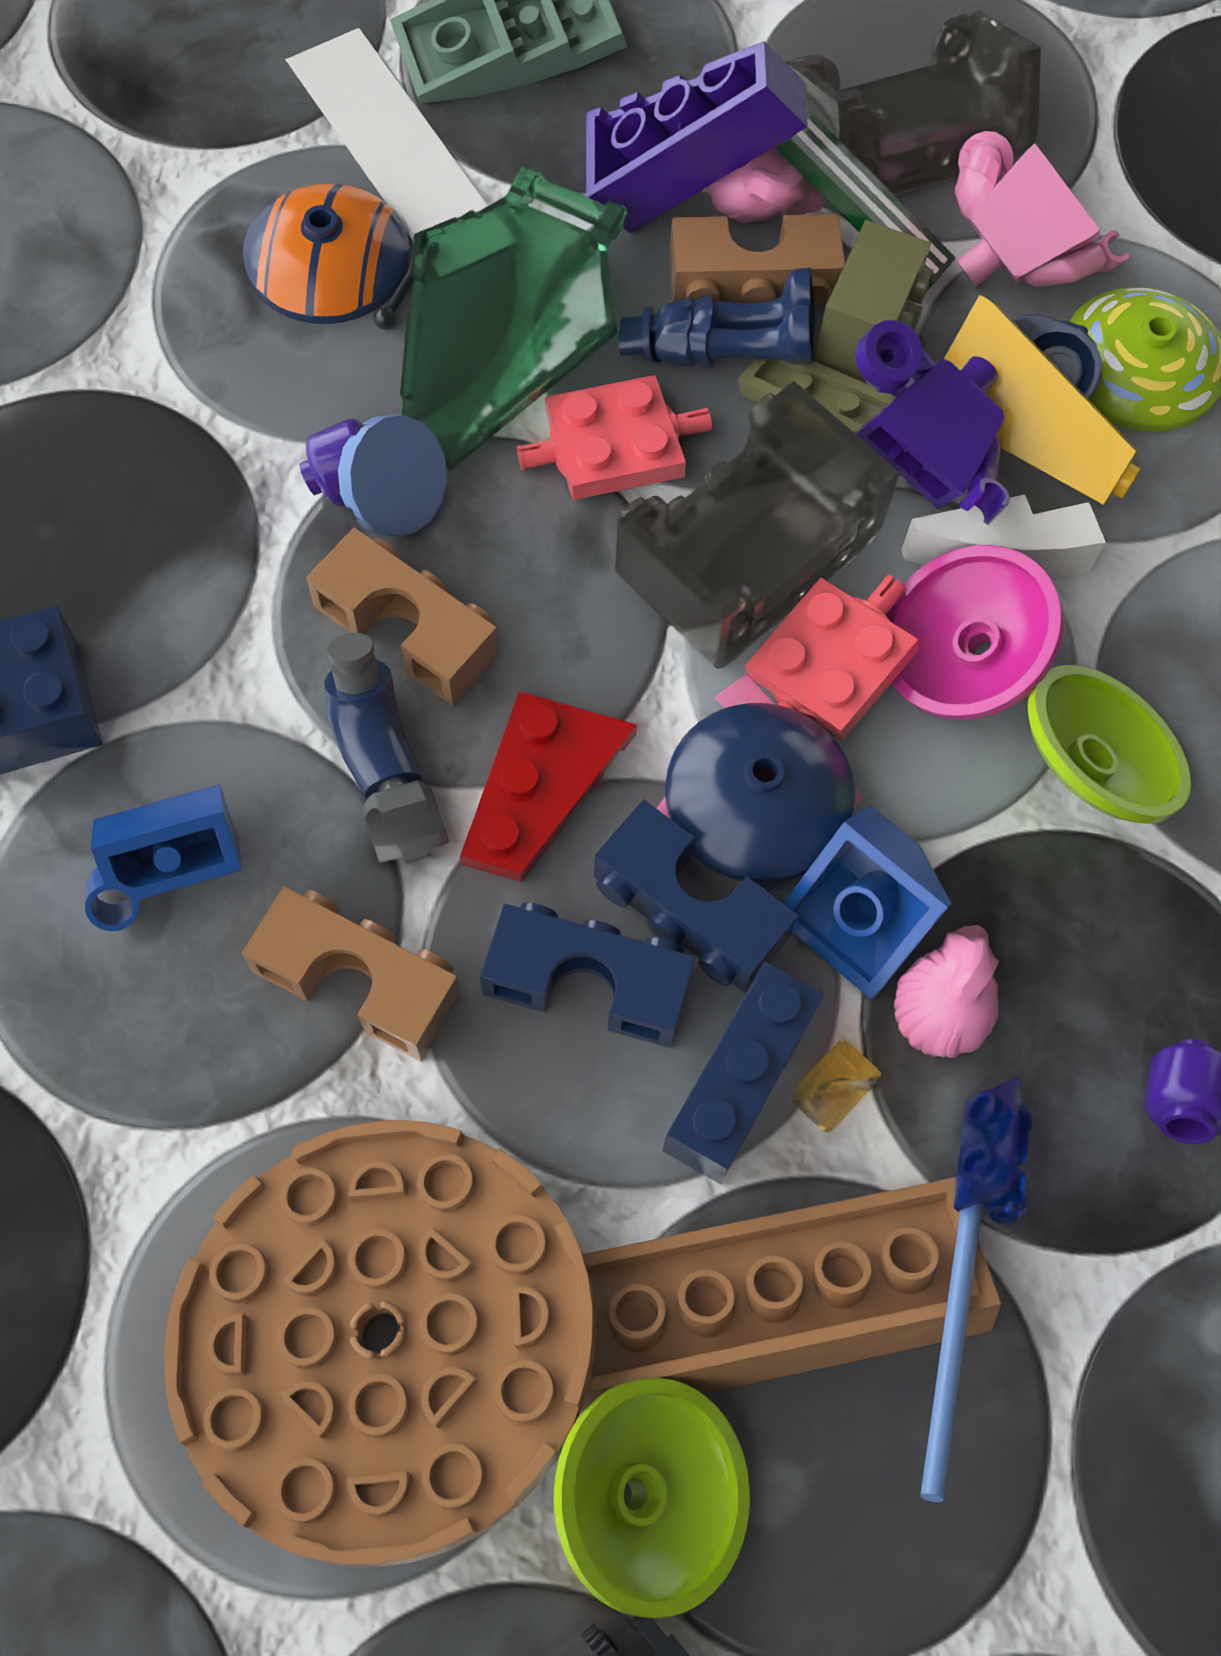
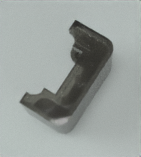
M793 381L777 395L769 393L757 402L748 418L751 426L743 452L728 464L725 461L716 464L704 477L701 486L686 498L680 495L667 504L661 497L656 495L646 500L639 497L625 507L617 520L616 574L718 669L727 666L786 617L820 577L828 581L871 543L884 523L899 477V472L796 381Z

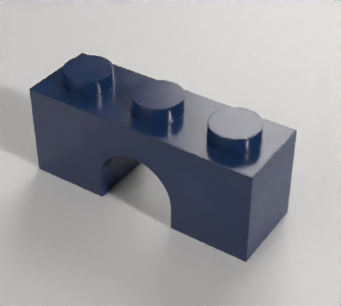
M643 799L595 854L594 878L598 880L596 882L598 889L615 905L626 908L629 904L648 918L647 925L658 938L672 941L678 945L680 943L700 958L698 961L700 968L712 980L725 987L732 983L745 993L755 980L764 962L769 963L791 936L798 914L747 876L730 895L721 900L701 901L688 895L679 885L676 876L690 860V850L693 846L694 836Z
M525 902L520 907L504 903L480 974V981L484 996L545 1013L551 992L562 978L578 972L594 974L606 982L613 994L608 1019V1031L671 1048L695 956L684 954V949L680 945L666 939L647 938L646 942H641L620 936L621 932L619 929L605 922L586 920L583 922V925L559 919L558 914L554 910L540 904Z
M765 961L670 1127L662 1151L721 1185L772 1089L811 1022L824 993Z

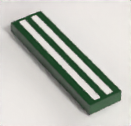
M807 108L808 127L795 134L789 140L778 144L775 148L859 233L865 220L931 242L924 266L934 270L927 289L928 291L956 257Z

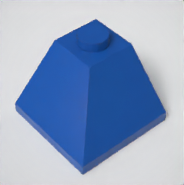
M870 805L844 821L783 904L798 914L792 933L869 999L873 1000L952 903L921 846Z

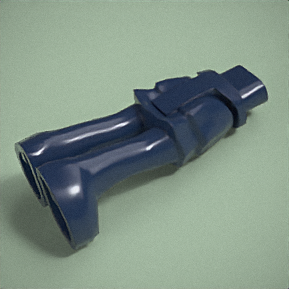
M811 268L791 270L786 279L783 293L778 299L759 303L712 301L711 296L708 295L696 300L686 298L668 303L659 309L658 314H655L652 306L644 308L643 316L623 317L620 319L618 335L620 355L644 354L647 362L659 363L664 361L688 367H694L698 363L709 368H713L716 357L723 356L780 360L793 365L813 363L815 315Z

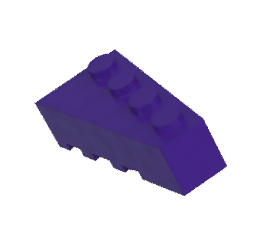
M762 41L705 64L700 76L687 81L681 75L663 81L662 91L644 98L640 93L636 92L621 98L619 109L607 113L602 107L587 112L586 199L628 233L634 231L807 128L805 82L765 41Z

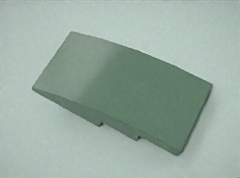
M428 0L390 19L415 92L421 104L477 97L525 86L580 68L628 47L609 0Z

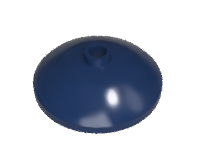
M745 703L730 706L708 715L693 726L681 739L668 766L665 783V801L669 818L694 836L690 853L702 864L721 875L742 881L747 876L755 883H775L805 874L844 821L852 817L855 804V784L850 764L842 748L834 737L815 720L803 713L780 705ZM759 768L769 769L775 775V779L770 782L759 781L754 776L753 771Z

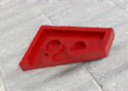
M519 691L461 851V865L522 882L566 826V820L588 792L591 793L602 780L604 771L621 750L624 751L636 736L637 724Z

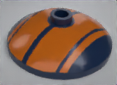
M328 183L300 187L281 195L264 207L247 231L243 246V259L252 288L269 307L282 315L298 321L315 324H334L365 316L386 303L407 273L410 251L404 224L397 213L385 201L357 187Z

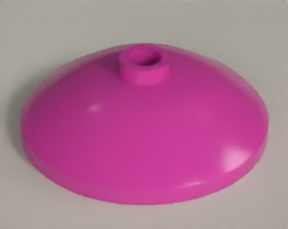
M975 545L955 549L926 563L903 584L906 593L899 598L886 614L890 622L917 638L919 651L894 679L892 684L917 709L929 715L948 720L983 718L1001 712L1018 703L1049 672L1058 655L1064 633V611L1061 598L1048 574L1039 564L1025 554L995 545ZM991 642V646L986 652L981 655H975L979 645Z

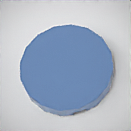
M390 414L371 417L362 424L365 426L360 429L357 435L350 436L343 447L338 468L340 495L346 508L353 510L354 515L359 519L356 521L364 529L393 537L413 534L432 520L442 503L447 483L445 456L437 437L423 422L405 415Z

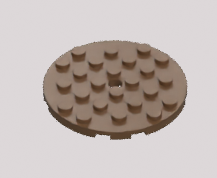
M388 1120L349 1125L320 1134L290 1149L292 1155L275 1164L258 1178L252 1174L230 1195L212 1217L216 1223L201 1244L195 1258L191 1259L188 1257L174 1292L166 1329L164 1379L168 1407L179 1443L185 1446L192 1464L203 1480L201 1484L219 1506L240 1525L253 1531L269 1543L301 1557L326 1564L348 1567H387L412 1563L436 1556L474 1539L496 1525L519 1506L543 1480L560 1456L567 1436L578 1419L586 1399L593 1371L596 1347V1311L593 1288L586 1261L570 1224L558 1205L544 1189L542 1183L521 1163L500 1148L496 1150L481 1141L465 1136L461 1130L439 1124L409 1120ZM381 1314L393 1315L400 1326V1331L397 1332L392 1344L381 1350V1353L366 1350L363 1345L362 1335L368 1321Z

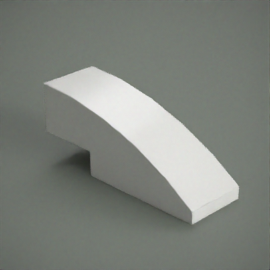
M1020 495L1011 497L1008 506L989 525L983 522L984 515L975 505L968 511L960 508L912 519L901 551L905 560L924 566L934 558L955 549L975 545L1002 546L1016 550L1033 559L1043 568L1050 579L1089 573L1106 542L1089 502L1033 514L1026 496Z

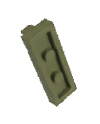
M756 358L738 378L741 396L840 441L854 445V449L858 453H864L877 459L880 463L885 462L856 433L866 422L895 399L896 396L879 393L875 387L816 361L809 364L793 365L780 360Z

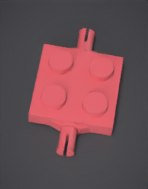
M656 375L545 397V412L550 425V440L523 446L518 445L516 449L522 471L528 468L555 463L557 469L567 480L572 500H578L684 478L686 461L679 444V437L711 432L712 421L707 407L675 414L664 401Z
M886 575L869 598L862 600L861 598L851 597L820 577L746 663L747 676L769 690L778 702L777 705L803 713L843 741L919 651L918 639L890 622L886 616L899 598L906 593L904 585L897 579L894 582L893 576Z

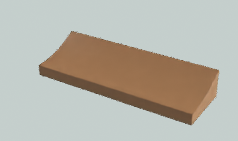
M956 1177L583 1254L593 1288L596 1311V1347L592 1376L582 1411L605 1391L631 1380L645 1378L670 1379L684 1383L700 1393L706 1394L942 1343L962 1194ZM979 1241L977 1243L965 1337L992 1332L1001 1306Z

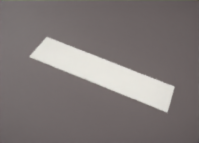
M359 28L285 59L381 197L400 217L407 234L414 244L417 245V242L424 237H431L438 242V258L428 262V264L439 279L515 244L509 233Z

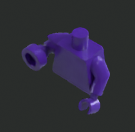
M884 320L874 325L858 342L855 353L857 367L865 381L874 386L879 393L892 394L896 398L857 431L856 435L937 509L960 497L967 490V495L959 503L960 507L968 511L975 505L984 515L983 522L989 525L1010 502L1007 490L998 482L1001 439L997 433L1005 419L1004 412L986 395L998 380L996 368L989 361L978 356L971 357L961 370L951 361L945 359L936 364L932 357L922 350L919 337L906 323L897 320Z

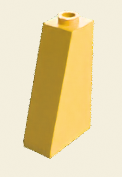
M979 295L944 359L951 361L961 370L971 357L978 356L986 359L996 368L998 380L986 395L1004 412L1005 419L997 433L1001 439V448L1102 505L1107 504L1112 495L1123 499L1141 470L1139 466L1133 464L1139 451L997 304Z

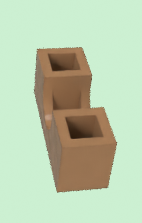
M839 214L783 215L779 244L775 248L763 252L746 250L733 241L729 232L728 216L672 218L669 249L672 302L686 298L696 300L708 295L711 296L712 301L759 303L778 299L783 293L786 279L791 270L810 267L813 280L814 307L827 305L845 265Z
M355 527L306 577L314 608L349 633H362L365 635L379 621L393 617L404 618L416 624V629L401 644L406 674L452 707L499 656L497 627L486 611L473 603H469L467 606L448 593L445 585L434 574L426 570H422L420 573L402 561L399 553L388 542L378 537L372 540Z
M283 886L241 952L252 973L308 1002L320 982L329 974L342 969H354L363 972L372 979L370 993L357 1014L364 1032L422 1062L460 996L457 976L452 974L453 966L439 955L426 949H419L415 955L394 944L397 940L396 937L389 930L373 921L363 919L360 925L338 915L340 908L330 899L315 891L306 890L302 896Z

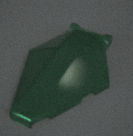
M524 165L505 197L478 212L471 210L458 218H451L414 234L410 272L413 281L411 310L407 311L400 396L403 400L401 415L423 422L437 437L445 456L446 469L452 470L618 333L607 250L612 240L618 237L624 226L627 216V208L613 201H608L606 205L546 180L543 178L542 171ZM536 200L590 223L594 227L589 232L533 208L529 204Z

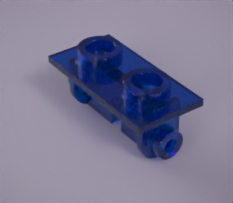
M1018 1077L990 1090L979 1092L973 1098L966 1100L964 1107L954 1209L959 1212L979 1203L990 1212L991 1219L1000 1224L1015 1223L1018 1220V1216L1026 1210L1027 1199L1024 1195L1026 1173L1017 1166L1027 1163L1029 1131L1032 1128L1033 1118L1030 1112L1026 1110V1105L1020 1101L1022 1080Z

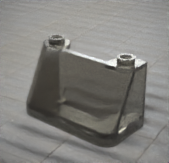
M980 10L954 16L946 20L938 28L932 42L930 66L840 90V77L837 67L831 60L820 54L807 55L785 61L805 82L807 108L894 196L957 179L960 172L958 165L960 151L965 142L975 134L989 131L997 132L1005 137L1012 147L1014 162L1019 160L1034 145L1037 138L1041 47Z

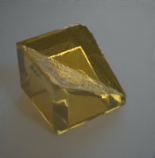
M839 1040L798 1084L792 1095L794 1098L792 1103L822 1131L829 1133L872 1089L881 1076V1072L847 1040L843 1042Z

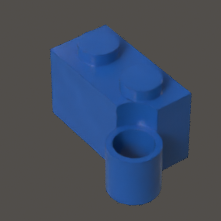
M221 785L94 819L91 851L97 868L89 875L86 885V916L99 929L119 931L130 926L136 920L140 910V899L241 871L239 841ZM115 889L122 891L129 897L121 903L110 904L100 900L97 895L105 890Z

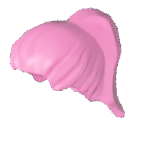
M775 147L706 187V192L711 197L714 208L718 212L741 223L763 222L778 216L783 217V215H804L808 212L819 211L824 204L823 196Z
M964 926L955 932H947L942 946L917 959L897 982L894 1008L896 1009V1021L899 1023L898 1029L903 1037L909 1039V1044L918 1051L922 1050V1053L931 1055L933 1058L936 1056L956 1058L961 1053L977 1050L991 1033L997 1021L999 1013L998 984L993 974L999 960L994 957L989 947L988 934L981 926Z

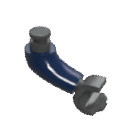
M350 633L339 636L330 642L327 647L332 670L324 680L326 711L335 742L343 760L366 798L362 812L378 861L381 863L402 858L405 863L428 857L432 848L447 844L449 838L432 788L422 782L423 778L408 745L399 716L391 669L374 656V645L369 636L362 633Z

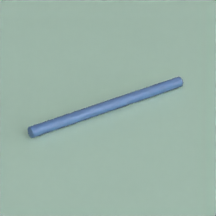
M969 1166L966 1168L920 1494L921 1498L930 1502H943L987 1175V1171L979 1166Z

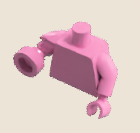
M984 131L973 135L965 142L959 154L958 165L960 172L955 186V195L961 214L971 222V225L982 240L961 256L957 263L975 287L1001 266H1003L1016 285L1026 281L1037 288L1074 283L1096 272L1108 273L1129 258L1128 252L1122 256H1115L1109 250L1108 244L1119 236L1116 230L1110 231L1095 244H1092L1099 238V227L1036 144L1031 146L1014 165L1011 145L1005 137L997 132Z

